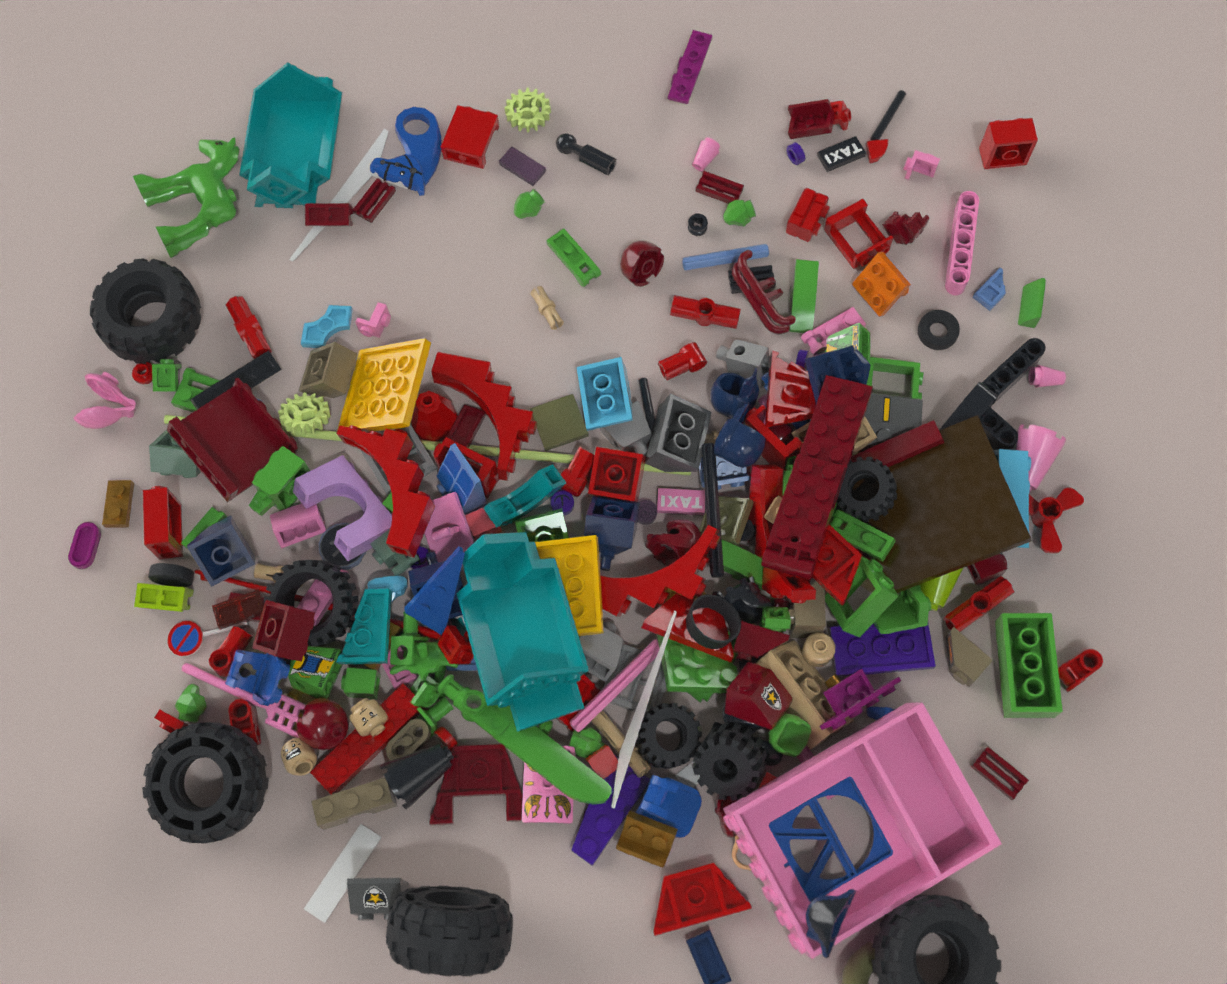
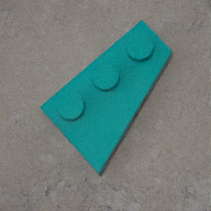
M365 589L354 616V624L350 633L346 636V644L342 654H339L336 663L387 664L392 591L390 589Z

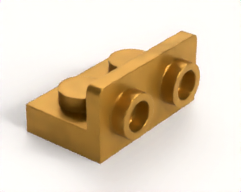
M629 810L616 849L663 868L670 854L678 829Z

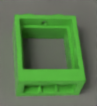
M870 357L871 366L866 385L872 386L873 371L912 375L910 398L922 399V393L918 392L919 385H922L924 372H920V363Z
M862 557L844 605L841 606L829 593L825 595V602L842 630L857 637H861L899 596L893 588L894 583L882 572V565L874 559L868 560ZM869 578L875 590L854 612L847 600Z

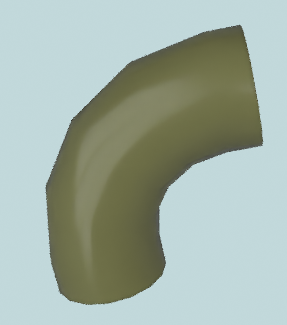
M871 941L863 944L849 957L843 969L842 984L869 983L873 973L872 959H875V948H872L873 943Z

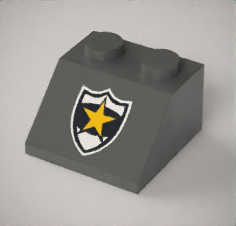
M347 878L350 914L358 916V920H374V915H384V920H388L390 906L394 904L395 898L399 893L408 889V882L402 878Z

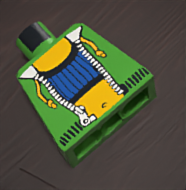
M308 646L302 662L283 658L286 664L290 665L288 678L291 686L317 699H328L343 664L336 663L339 654H342L341 650Z

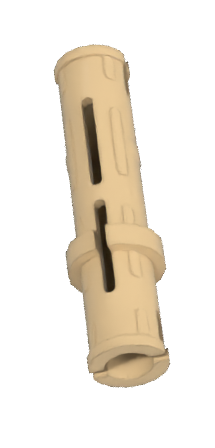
M601 711L591 722L619 753L625 736L605 712ZM634 745L628 765L633 769L638 778H641V776L643 777L649 772L651 766L642 758L638 748Z

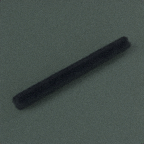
M705 443L702 445L707 526L710 525L718 529V535L720 536L714 550L710 548L709 550L710 574L713 578H720L724 576L716 455L714 454V444Z

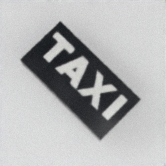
M855 136L818 151L817 157L825 170L829 172L865 157L866 151Z

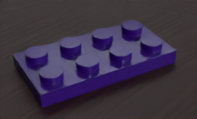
M929 623L928 626L890 634L879 633L875 625L872 624L861 637L843 631L841 626L829 628L830 637L835 643L833 661L835 674L838 677L850 676L860 669L863 670L865 675L926 670L936 667Z

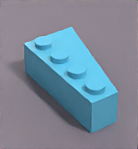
M993 450L1029 532V471L1031 469V457H1028V451ZM1029 543L1021 545L1019 548H1029Z

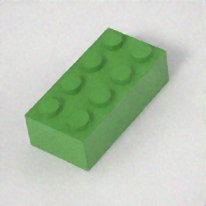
M1002 613L995 620L1004 718H1055L1063 712L1052 613Z

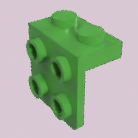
M920 585L901 591L899 596L873 624L881 634H890L928 626V613L931 611L930 599L923 594Z

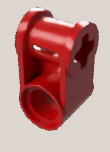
M1087 649L1058 667L1059 679L1066 686L1065 690L1067 693L1084 682L1087 677L1102 666L1103 657L1097 650ZM1084 657L1092 660L1093 668L1085 665Z
M244 699L234 700L228 708L230 725L242 730L241 732L251 737L257 745H260L261 733L256 707ZM247 706L246 715L239 718V708Z

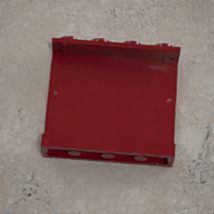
M239 378L235 379L231 389L182 420H179L176 416L168 422L167 432L227 503L253 486L252 481L255 474L268 464L271 455L275 451H279L284 446L296 455L298 450L294 438L284 432L281 423L276 418H272L267 412L265 404L261 400H257L252 394L249 385L243 383Z

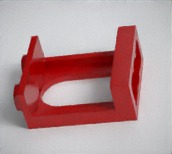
M864 199L826 218L824 227L826 234L853 269L860 265L865 266L869 264L879 252L888 253L894 238L892 235L885 238L867 215L868 204ZM854 222L860 226L873 243V246L859 254L852 249L839 232V230Z
M445 437L444 441L436 446L433 453L438 470L450 446L455 443L463 456L478 463L476 464L466 459L480 479L485 497L489 498L499 481L496 462Z

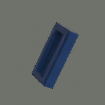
M710 930L686 940L704 984H726L732 981Z

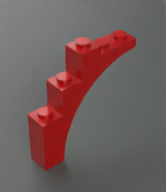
M437 352L431 370L433 383L450 387L466 395L485 411L497 432L500 443V455L497 466L498 479L508 481L510 473L515 471V454L520 453L522 442L528 443L530 435L535 434L537 421H534L533 411L514 408L516 397L512 395V387L493 383L495 372H492L491 362Z
M340 425L336 434L342 442L358 448L372 457L382 467L387 476L393 503L392 523L386 541L387 546L392 552L415 558L435 505L428 494L418 491L424 473L418 463L407 459L413 446L408 433L401 429L390 430L386 428L384 434L381 435L375 431H370V433L364 432L352 425L349 427Z
M774 464L752 465L749 498L753 501V505L748 519L757 528L755 555L761 559L767 548L766 544L773 524L765 519L764 515L777 496L783 497V469ZM763 567L762 589L770 594L771 597L785 598L786 596L791 602L799 604L806 603V600L816 599V589L806 579Z
M708 525L699 540L685 555L669 566L651 574L633 578H611L600 575L602 609L616 617H621L622 613L626 614L632 604V601L629 600L631 596L652 608L658 609L659 605L662 606L669 596V593L666 592L668 588L690 600H695L696 597L702 596L707 585L704 584L705 578L697 573L699 570L704 571L709 561V558L706 556L710 548L713 550L716 548L720 540L719 530Z

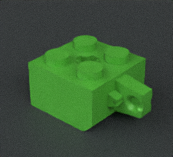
M284 446L279 451H275L271 455L268 464L254 476L252 484L257 489V493L250 502L249 507L260 516H263L273 506L280 511L290 508L298 499L293 493L295 478L310 471L306 462Z

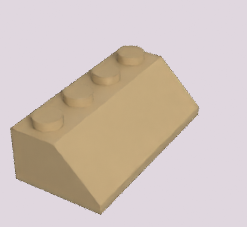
M795 640L770 650L755 663L771 669L792 696L793 701L785 711V714L796 715L811 726V734L807 743L810 750L824 743L854 721L853 718L850 719L848 716L845 718L847 723L835 730L832 727L821 730L819 726L836 714L823 692L828 690L824 684L825 680L815 667L809 665L804 660L802 649Z

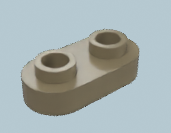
M413 719L408 722L388 743L386 748L388 758L393 760L418 751L430 739V725L420 719ZM421 728L423 733L420 737H417L416 730ZM403 746L405 751L402 755H399L398 749Z

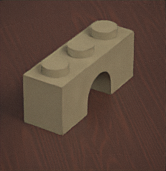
M385 777L311 801L317 826L323 830L347 823L349 818L364 813L375 814L397 806L395 795Z

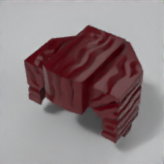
M894 211L882 225L888 236L892 235L894 237L893 239L896 244L907 245L908 243L912 244L923 232L930 218L928 215L922 218L920 212H915L912 217H909L907 214L903 216Z

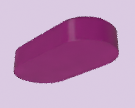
M82 523L75 530L68 560L77 569H86L94 562L101 539V531L94 523Z

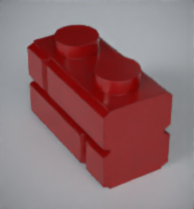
M805 188L787 222L786 233L806 242H810L813 235L817 236L822 226L819 222L821 218L826 219L830 210L828 196Z

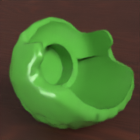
M784 714L775 727L769 730L770 744L777 752L796 757L808 743L811 726L796 715Z

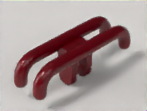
M746 250L740 254L738 262L734 264L732 276L768 331L779 335L785 334L790 329L789 325L796 322V318L793 315L787 317L780 315L772 304V301L778 299L784 292L779 288L765 293L764 290L772 287L776 280L774 277L758 282L747 266V260L753 256L751 250Z

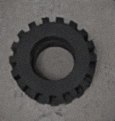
M857 457L856 462L853 463L852 460L849 462L837 502L846 514L858 520L862 519L863 522H869V519H873L876 521L879 520L878 516L883 515L885 517L888 514L887 510L894 507L893 501L897 500V485L890 469L886 465L884 466L882 461L878 459L874 461L872 457H867L866 460H863L862 457ZM864 478L876 480L879 483V491L874 498L868 501H858L852 497L853 486L859 480Z
M663 703L645 712L635 745L639 746L640 750L638 752L646 758L645 761L648 764L652 763L656 768H675L688 763L697 753L696 749L702 743L699 741V738L702 737V731H698V726L701 725L699 720L695 722L693 717L696 715L693 712H687V707L684 705L677 706L678 703ZM663 721L671 722L679 730L680 743L673 751L663 749L656 740V728Z

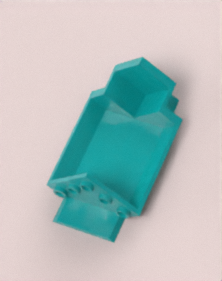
M287 62L254 88L239 173L240 177L248 180L247 191L256 194L254 207H263L264 204H275L276 208H293L294 205L305 206V203H316L318 187L328 181L331 176L342 92L333 87V79L329 77H315Z
M526 532L483 534L465 551L462 564L468 584L457 593L487 706L498 705V708L510 706L517 732L585 709L577 682L581 680L580 677L588 672L589 669L555 558L540 559L535 542H529Z

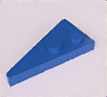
M461 546L455 549L404 607L406 614L440 635L443 634L447 627L465 555Z

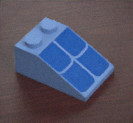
M455 443L452 444L436 475L439 482L436 487L442 496L456 492L464 515H467L485 507L487 502L480 479Z

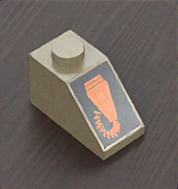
M953 628L946 636L949 670L953 673V677L957 682L970 687L993 660L956 628Z

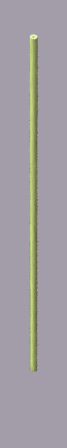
M165 415L164 423L168 424L176 416ZM177 416V417L179 418V420H182L183 418H185V417H182V416ZM282 426V429L288 436L342 441L336 434V431L315 430V434L308 431L303 436L302 432L293 435L292 430L287 432L285 427ZM421 440L426 450H435L436 446L442 443ZM470 445L469 449L481 455L496 457L500 455L499 447ZM520 450V453L515 454L516 459L570 464L575 456L530 450ZM647 464L644 467V471L691 476V472H664Z

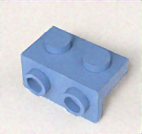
M716 456L718 490L722 489L721 485L730 484L731 487H739L745 485L744 481L750 480V476L747 474V467H737L725 459ZM701 457L699 477L701 486L705 488L703 457Z

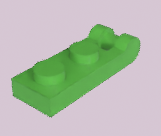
M562 229L546 240L549 248L575 276L582 287L588 285L589 280L592 278L596 279L602 275L598 266L565 229ZM584 267L588 269L585 273L581 271Z
M838 509L833 515V521L829 524L852 546L882 562L896 542L893 537ZM842 523L847 524L844 530L839 529Z

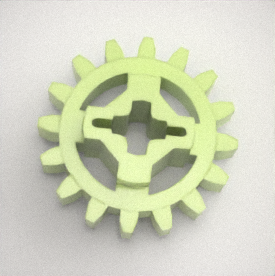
M526 88V92H522L519 89L518 95L512 93L511 99L506 100L505 114L507 122L511 121V127L518 125V131H521L523 128H526L527 132H530V128L538 131V125L544 127L545 121L550 120L551 106L549 98L545 99V93L538 95L537 89L533 92H530L529 88Z
M304 392L302 397L294 394L295 399L287 398V404H281V410H278L281 425L285 426V431L287 432L292 430L293 435L302 432V435L305 436L308 431L315 434V429L322 430V424H328V418L331 416L328 402H324L322 396L316 398L315 393L307 396V393Z

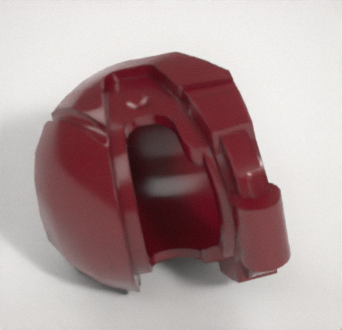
M674 520L666 524L668 534H648L645 547L651 551L655 559L669 566L685 555L702 534L694 522ZM661 544H665L673 550H668L665 546H661Z

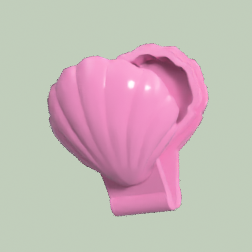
M103 372L101 375L94 373L85 375L87 385L96 394L107 401L117 402L125 407L110 408L96 406L83 409L74 417V420L79 425L85 428L100 429L114 424L121 417L132 418L134 416L136 402L123 395L122 391L117 387L119 382L114 376L107 372Z

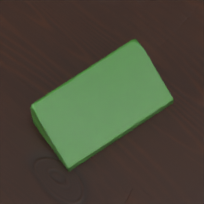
M1040 278L1023 287L1018 325L1030 328L1037 326L1042 315L1045 278Z

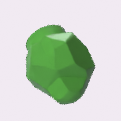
M535 189L530 192L521 193L515 201L514 214L520 219L537 216L542 208L541 205L545 201Z
M734 200L730 202L723 215L724 221L728 225L746 226L751 221V218L756 216L751 200Z
M188 685L177 700L175 708L179 712L178 719L198 722L199 716L205 712L207 708L204 696L200 695L198 685Z
M585 727L580 732L574 730L569 746L575 748L577 756L587 758L605 744L602 742L599 733L593 728Z

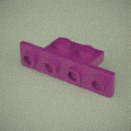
M696 30L692 31L684 55L679 58L678 71L673 74L668 100L683 104L689 103L713 36L711 34Z
M862 669L851 674L823 692L836 715L819 727L821 730L832 727L835 730L846 724V717L849 716L850 719L856 717L863 712L861 707L864 705L868 708L879 702V695L882 694L885 697L896 690L894 686L901 682L900 677L894 678L874 690Z

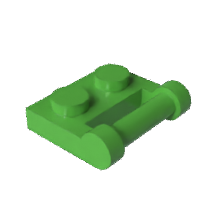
M186 368L183 373V379L171 403L175 407L194 412L196 408L190 399L204 390L192 387L193 381L211 387L220 380L196 373L194 369Z

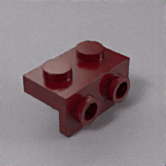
M829 99L788 106V112L791 116L788 130L790 139L832 133L835 113Z

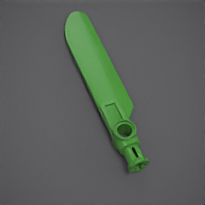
M452 674L448 675L441 682L437 692L451 699L453 705L461 711V715L465 720L479 725L562 793L574 800L588 804H602L609 799L612 793L611 786L538 727L533 726L517 732L510 706L498 708V705L487 706L482 692L472 690L469 687L464 688L454 680L455 677ZM474 703L478 705V708H470L468 704Z

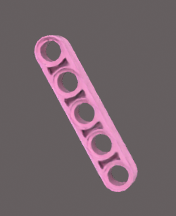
M965 191L960 195L954 211L945 289L951 295L962 294L970 279L979 207V197L973 191Z

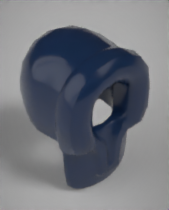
M754 368L752 376L746 379L734 373L721 374L713 383L710 392V400L714 410L729 418H733L737 409L742 408L745 403L749 404L747 409L749 411L752 410L760 393L756 378L758 369Z
M745 403L742 408L737 409L733 418L725 422L714 444V454L717 457L723 458L727 462L741 468L749 467L757 462L762 455L766 442L763 435L743 424L749 412L747 409L748 403Z

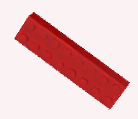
M404 683L381 704V707L388 716L387 721L383 724L385 726L384 731L372 737L371 734L361 736L354 729L310 772L330 795L340 792L388 745L390 740L408 722L420 714L417 710L419 706H414L411 703L415 695Z

